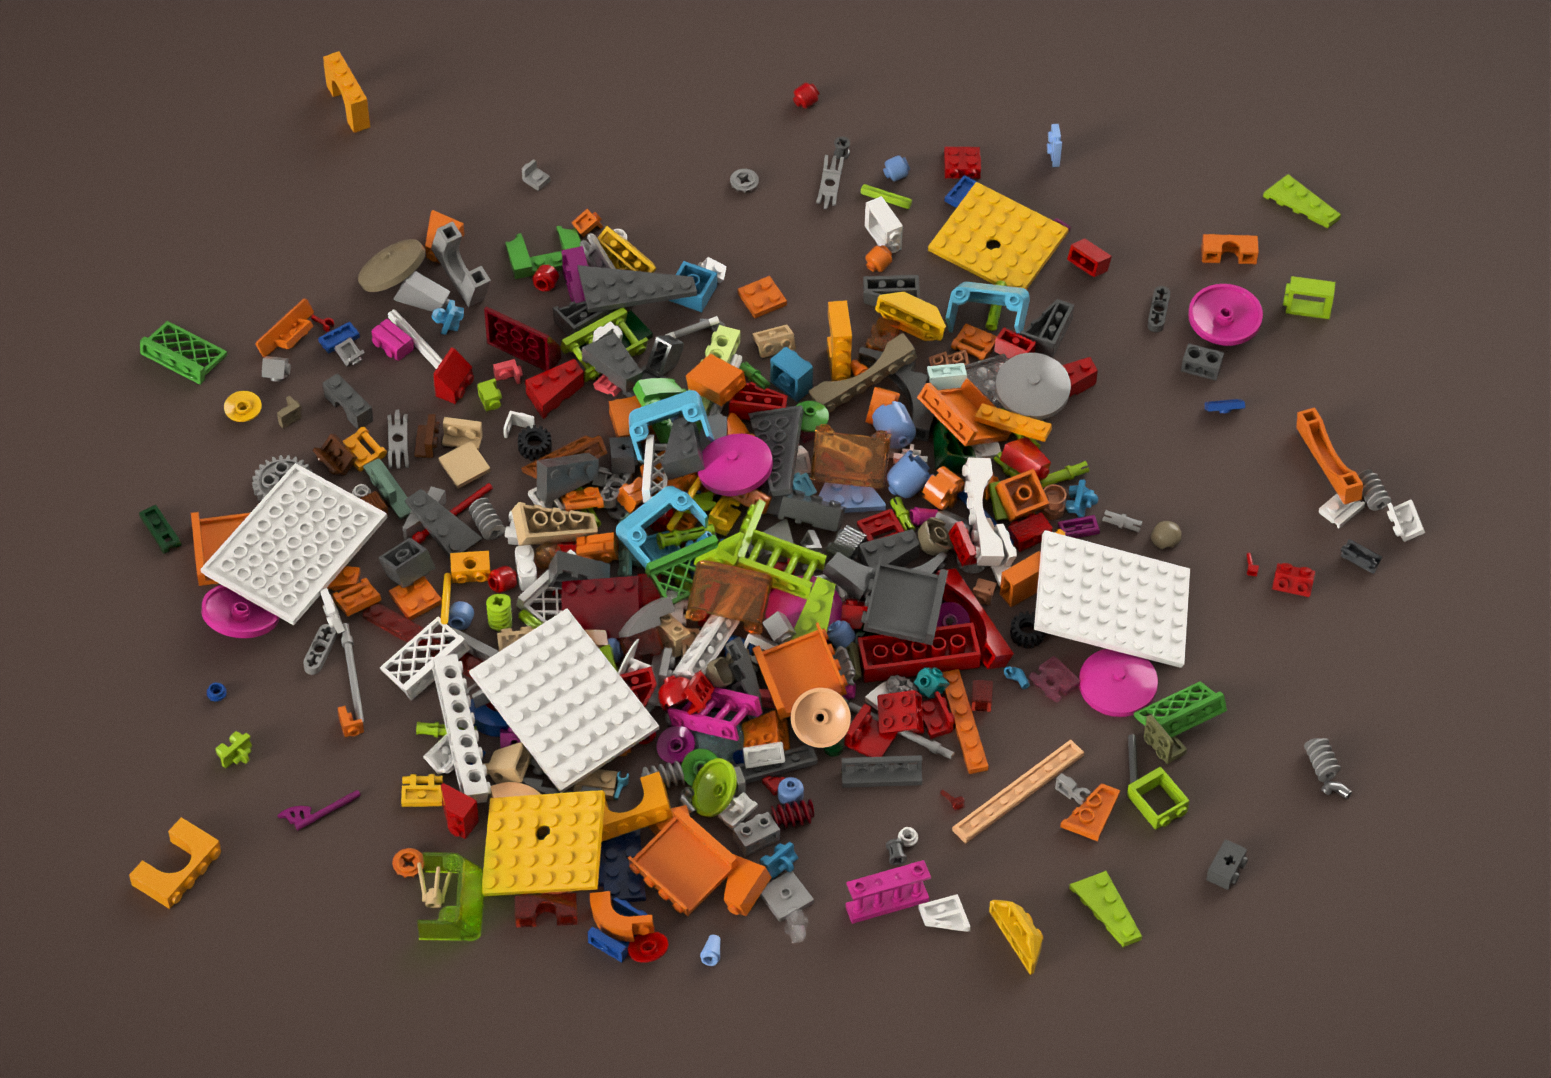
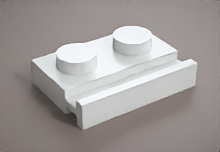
M1336 494L1319 508V513L1331 523H1335L1338 528H1341L1365 507V502L1359 500L1344 505L1339 495Z
M328 589L321 590L320 593L324 602L322 607L326 616H329L326 617L331 628L334 627L339 634L345 631L338 609Z

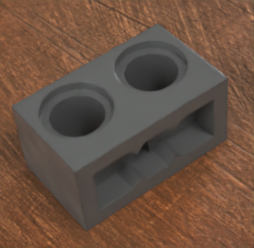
M1188 343L1182 360L1181 372L1217 381L1224 353Z

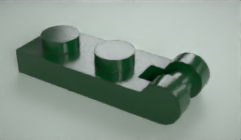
M157 505L139 512L141 520L160 546L163 554L169 552V549L182 546L180 539ZM167 538H170V539H171V540L168 541V542H165V541H164V540L167 539Z

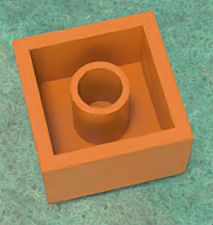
M1034 469L1000 481L995 487L1010 522L1040 511L1049 504Z

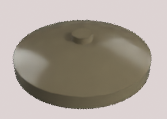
M407 239L384 248L363 266L358 275V282L367 292H378L397 285L420 266L425 257L424 247L418 240Z

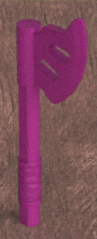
M356 790L311 815V807L294 806L287 808L277 816L278 818H286L290 824L294 823L295 828L300 830L330 812L360 797L361 794ZM300 812L304 813V819L300 817Z

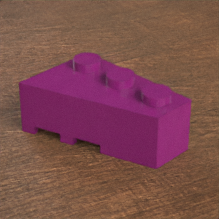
M583 246L561 250L562 271L571 302H584L585 298L577 266H589Z

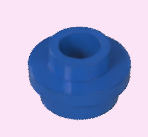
M218 682L212 683L207 689V697L211 701H221L227 695L225 686Z

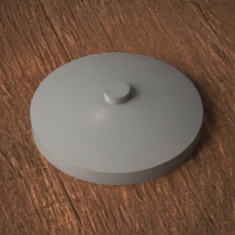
M1024 353L1010 358L1001 366L996 377L995 390L999 402L1007 411L1042 420L1056 415L1064 408L1069 399L1071 383L1067 371L1055 359L1039 353Z

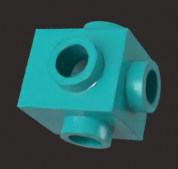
M935 667L920 670L916 680L913 682L918 687V691L928 698H934V693L937 691L942 695L950 684L943 677V673Z

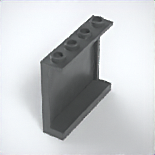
M879 556L878 563L874 562L872 574H875V578H870L868 588L872 592L871 595L866 596L865 606L868 607V610L863 611L861 622L865 623L863 631L933 645L948 570L940 569L939 575L881 563L882 556Z

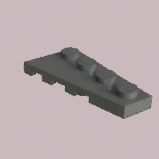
M422 489L405 500V503L449 559L450 553L465 552L482 540L480 535Z

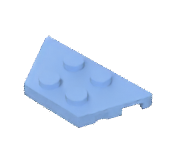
M865 477L826 479L819 494L823 501L830 502V500L840 502L841 506L846 507L844 513L886 510L885 502Z

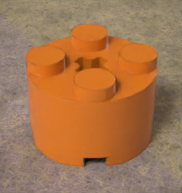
M875 387L865 422L873 425L872 415L875 410L883 404L887 406L892 404V401L898 402L900 393Z
M942 466L936 470L939 472L936 477L932 475L922 491L925 494L922 497L939 510H945L947 507L952 508L957 502L956 497L958 493L964 490L965 485L962 478L945 466Z

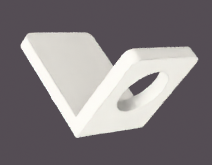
M510 411L503 428L504 438H508L512 425L524 428L530 426V428H533V425H535L534 416Z

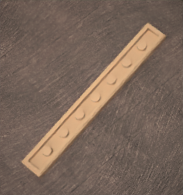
M1069 740L954 825L952 831L966 844L1082 758L1084 751L1072 740Z

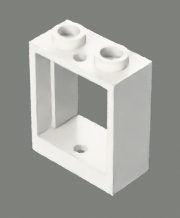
M881 196L866 202L865 227L878 246L884 245L892 253L901 250L903 225Z

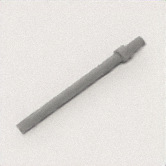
M343 623L345 631L342 632L341 642L345 648L356 720L362 719L364 724L352 648L354 645L353 637L350 635L349 624Z
M852 702L848 705L850 711L857 714L862 708ZM871 712L872 719L879 722L878 715ZM912 731L898 732V734L928 748L934 754L939 753L949 759H952L955 752L942 747L941 743L935 740L932 742Z

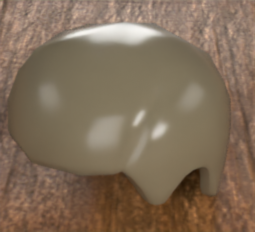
M1172 521L1159 522L1151 533L1153 544L1160 549L1166 547L1174 548L1182 539L1180 527Z
M723 657L716 658L708 663L706 676L714 687L723 688L733 682L731 669Z

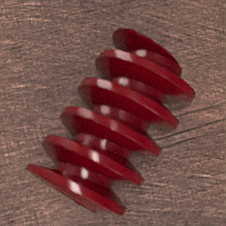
M808 799L807 804L804 800H801L799 806L796 801L792 802L791 807L788 803L784 804V808L777 804L776 811L771 805V815L779 828L783 824L788 829L789 822H791L793 827H796L797 821L800 822L801 826H804L805 819H807L810 825L812 818H814V807L811 799Z

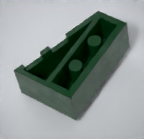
M938 421L933 428L935 470L945 466L952 472L962 474V467L966 464L968 458H976L972 446H964Z

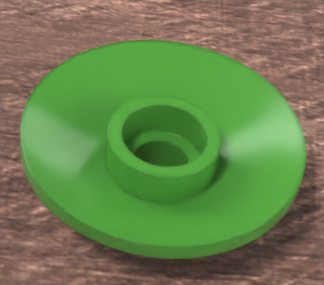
M804 401L796 405H801L804 410L801 425L802 431H819L828 423V410L821 403Z
M695 749L689 752L684 757L681 765L684 780L690 786H693L699 772L697 771V766L700 764L705 765L710 760L718 757L707 749Z

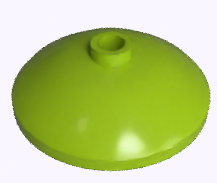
M721 758L710 760L698 772L692 786L695 792L692 796V805L696 808L698 814L704 817H714L723 812L731 803L737 787V777L735 769L729 761Z

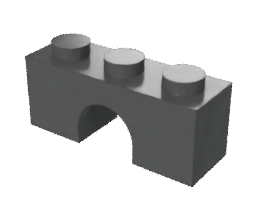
M338 373L323 382L324 397L335 408L341 405L346 412L347 419L357 429L373 421L372 407Z

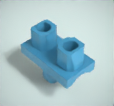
M449 300L446 310L437 308L432 312V319L436 323L443 324L441 334L444 335L447 334L448 330L458 331L459 322L464 316V308L455 306V300Z
M1079 480V485L1069 487L1070 498H1075V500H1067L1065 505L1067 512L1076 513L1078 518L1085 516L1086 507L1091 508V505L1098 503V496L1094 494V490L1086 488L1085 480Z
M788 842L786 845L779 843L774 849V855L771 857L765 855L760 859L761 865L765 866L771 875V880L784 870L789 873L794 870L792 863L798 859V856L794 851L793 843Z

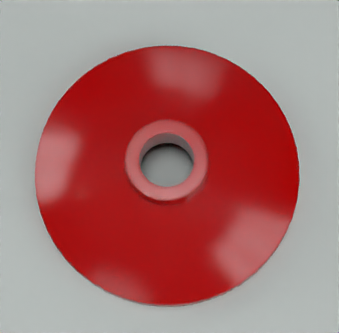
M659 932L646 935L639 934L634 937V942L629 943L628 953L637 962H652L661 958L667 952L669 943L666 936Z

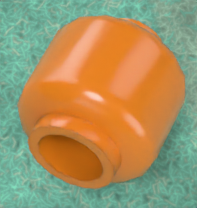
M884 245L874 246L866 255V266L872 272H883L892 263V252Z

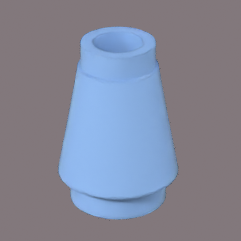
M710 935L700 954L702 963L707 966H714L720 961L721 939L719 936Z

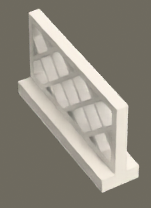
M571 549L567 552L576 555ZM549 569L518 596L517 607L519 609H526L543 623L547 621L545 620V615H557L562 612L558 606V603H562L561 598H558V589L562 588L549 587ZM555 590V598H544L546 591ZM533 603H542V610H534L530 606ZM545 603H556V610H545Z
M439 616L380 667L381 671L404 691L411 701L435 681L432 670L433 657H430L431 650H440V653L435 657L457 654L458 660L470 650L466 640L447 624H442ZM439 624L443 627L442 633H433V629ZM445 637L455 638L450 644H445ZM432 638H441V645H431ZM422 639H428L427 646H418V643ZM417 651H427L426 658H417ZM407 652H413L412 659L403 658ZM412 663L410 671H402L403 664ZM416 663H425L423 668L415 670ZM399 664L398 671L389 672L387 670L392 665ZM410 675V679L402 684L401 676Z

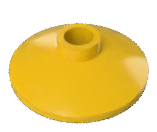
M249 391L235 392L224 403L225 414L231 420L237 422H246L254 419L262 409L260 398L255 393Z

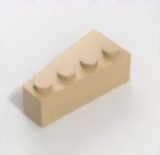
M518 502L512 509L519 546L576 541L577 537L596 535L598 532L595 516L591 513L573 510L563 511L560 508L554 507L550 509L535 504L531 506L525 505L523 502Z

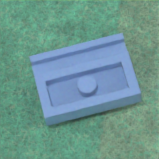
M1051 124V131L1048 132V142L1050 143H1047V154L1051 155L1052 167H1060L1062 141L1059 124Z

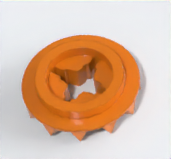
M402 849L393 858V869L397 875H402L404 878L407 876L414 878L418 874L417 863L420 862L423 869L425 867V858L416 849ZM407 861L409 863L412 861L413 866L411 867L408 865L407 867H405V862Z

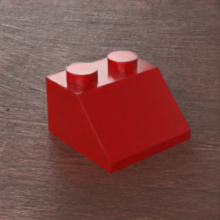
M450 348L433 373L435 395L438 398L456 404L459 398L461 399L464 396L467 386L471 385L474 380L472 366L455 348Z
M442 783V802L448 830L454 836L466 839L479 822L477 800Z

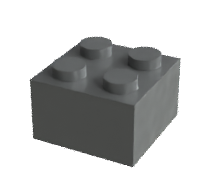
M411 538L406 539L378 557L386 576L403 588L412 585L414 581L428 575L431 570L436 568L428 550Z

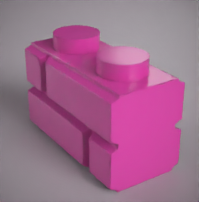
M385 319L371 331L373 344L378 348L384 349L388 357H394L397 361H400L414 349L413 339L389 319Z

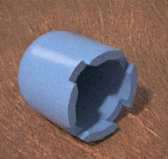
M892 401V404L887 406L883 404L873 413V426L883 443L889 448L902 449L908 446L915 438L916 429L905 405L901 402Z
M909 450L887 472V482L890 485L888 489L894 496L898 494L903 498L913 497L924 488L929 478L934 475L933 473L929 474L928 470L930 467L919 455L916 457L912 455V450Z

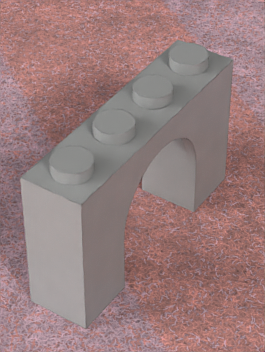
M450 222L437 229L431 250L467 306L471 307L485 299L491 280L482 266L468 271L459 251L462 235L454 222Z

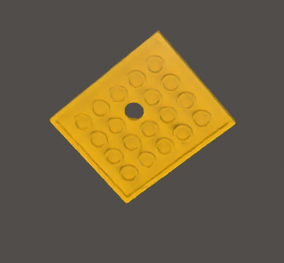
M976 182L929 244L928 251L996 285L997 281H1005L1007 286L1027 290L1066 237L1069 228ZM991 240H997L1000 243V247L990 250L986 244Z
M598 790L490 798L481 894L483 896L597 890L605 792ZM543 826H548L550 834L544 840H539L537 838V831Z

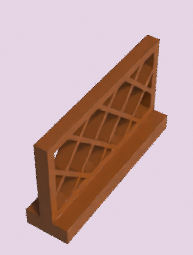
M585 435L538 460L590 453L598 459L607 454V450L601 436L598 435L591 438ZM537 460L521 468L524 474L537 479Z

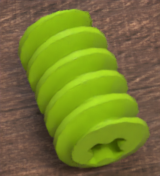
M506 594L490 596L486 602L489 627L498 632H501L502 629L511 628L513 621L510 597Z

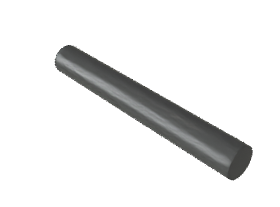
M1133 734L1128 736L1130 784L1138 780L1136 735Z

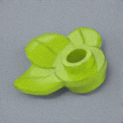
M711 491L695 494L693 500L703 511L711 510L716 505V502L713 501V492ZM689 509L685 511V513L692 514Z

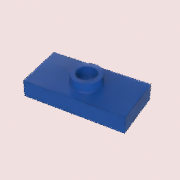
M964 175L945 196L944 201L957 208L977 181Z
M348 322L319 337L318 340L329 354L335 351V346L351 337L353 341L360 338V333L351 322Z
M1242 399L1204 403L1205 410L1208 412L1220 411V413H1230L1232 409L1245 408V402Z

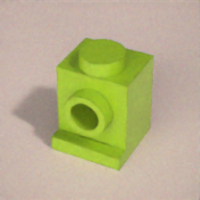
M496 379L477 384L478 396L486 412L498 409L501 406L500 399H502L499 388H497Z

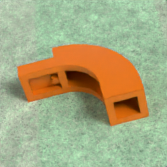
M610 891L590 893V905L594 921L598 928L607 936L619 941L634 942V935L636 934L646 935L648 933H655L652 915L622 916L613 910Z

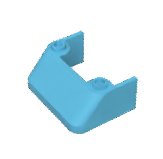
M963 282L951 292L946 313L949 332L953 333L958 306L965 304L967 301L1006 306L1010 311H1017L1014 325L1015 332L1020 335V332L1024 329L1030 302V296L1026 289Z
M689 390L630 412L628 418L629 432L637 459L642 465L644 464L645 455L640 441L647 438L649 434L648 426L683 414L684 418L689 422L701 420L708 440L710 442L715 440L701 396L696 391Z
M674 486L663 488L616 527V535L645 569L647 563L651 561L639 548L647 539L644 530L674 507L678 511L689 509L705 529L708 527V516L689 494Z

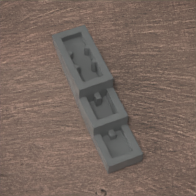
M739 636L725 644L734 661L728 665L737 680V683L732 685L735 692L759 697L762 709L756 674L748 652ZM748 715L750 720L756 718L755 716Z

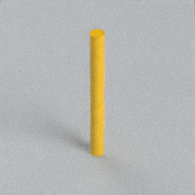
M699 476L687 493L692 499L702 485ZM676 510L667 525L668 530H674L685 511Z
M451 573L444 574L441 608L442 624H447L449 620Z

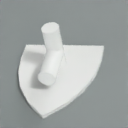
M639 639L633 643L618 671L619 675L651 667L649 664L634 659Z

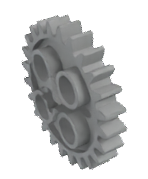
M280 455L279 460L272 457V462L265 460L266 465L260 464V470H255V476L252 477L254 495H257L258 501L263 500L295 463L311 472L312 469H309V464L304 465V460L298 462L297 457L290 460V455L286 459H283L282 455Z

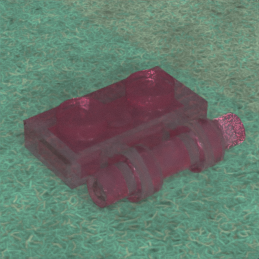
M1052 656L1039 666L1040 675L1036 672H1032L1029 675L1033 680V684L1037 688L1040 687L1045 692V695L1056 703L1061 700V696L1057 692L1061 690L1067 695L1078 687L1081 682L1055 656ZM1049 679L1054 685L1050 687L1045 682L1046 680Z

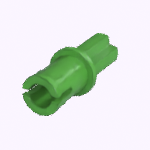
M748 362L740 365L739 369L744 371V375L748 377L749 382L756 383L759 388L764 390L770 386V382L761 375V372L754 369Z

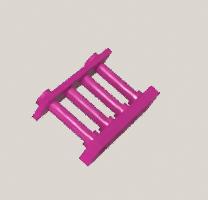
M714 687L715 689L711 694L712 698L705 704L706 708L698 714H688L687 711L692 705L690 701L681 710L668 709L672 726H683L689 730L735 741L739 739L736 726L746 715L759 717L762 713L759 697ZM714 707L721 708L714 718L706 716ZM730 711L738 712L730 722L723 720Z
M922 860L848 881L846 884L853 901L847 902L845 907L851 923H857L929 902V896L923 881L931 879V875L925 861Z

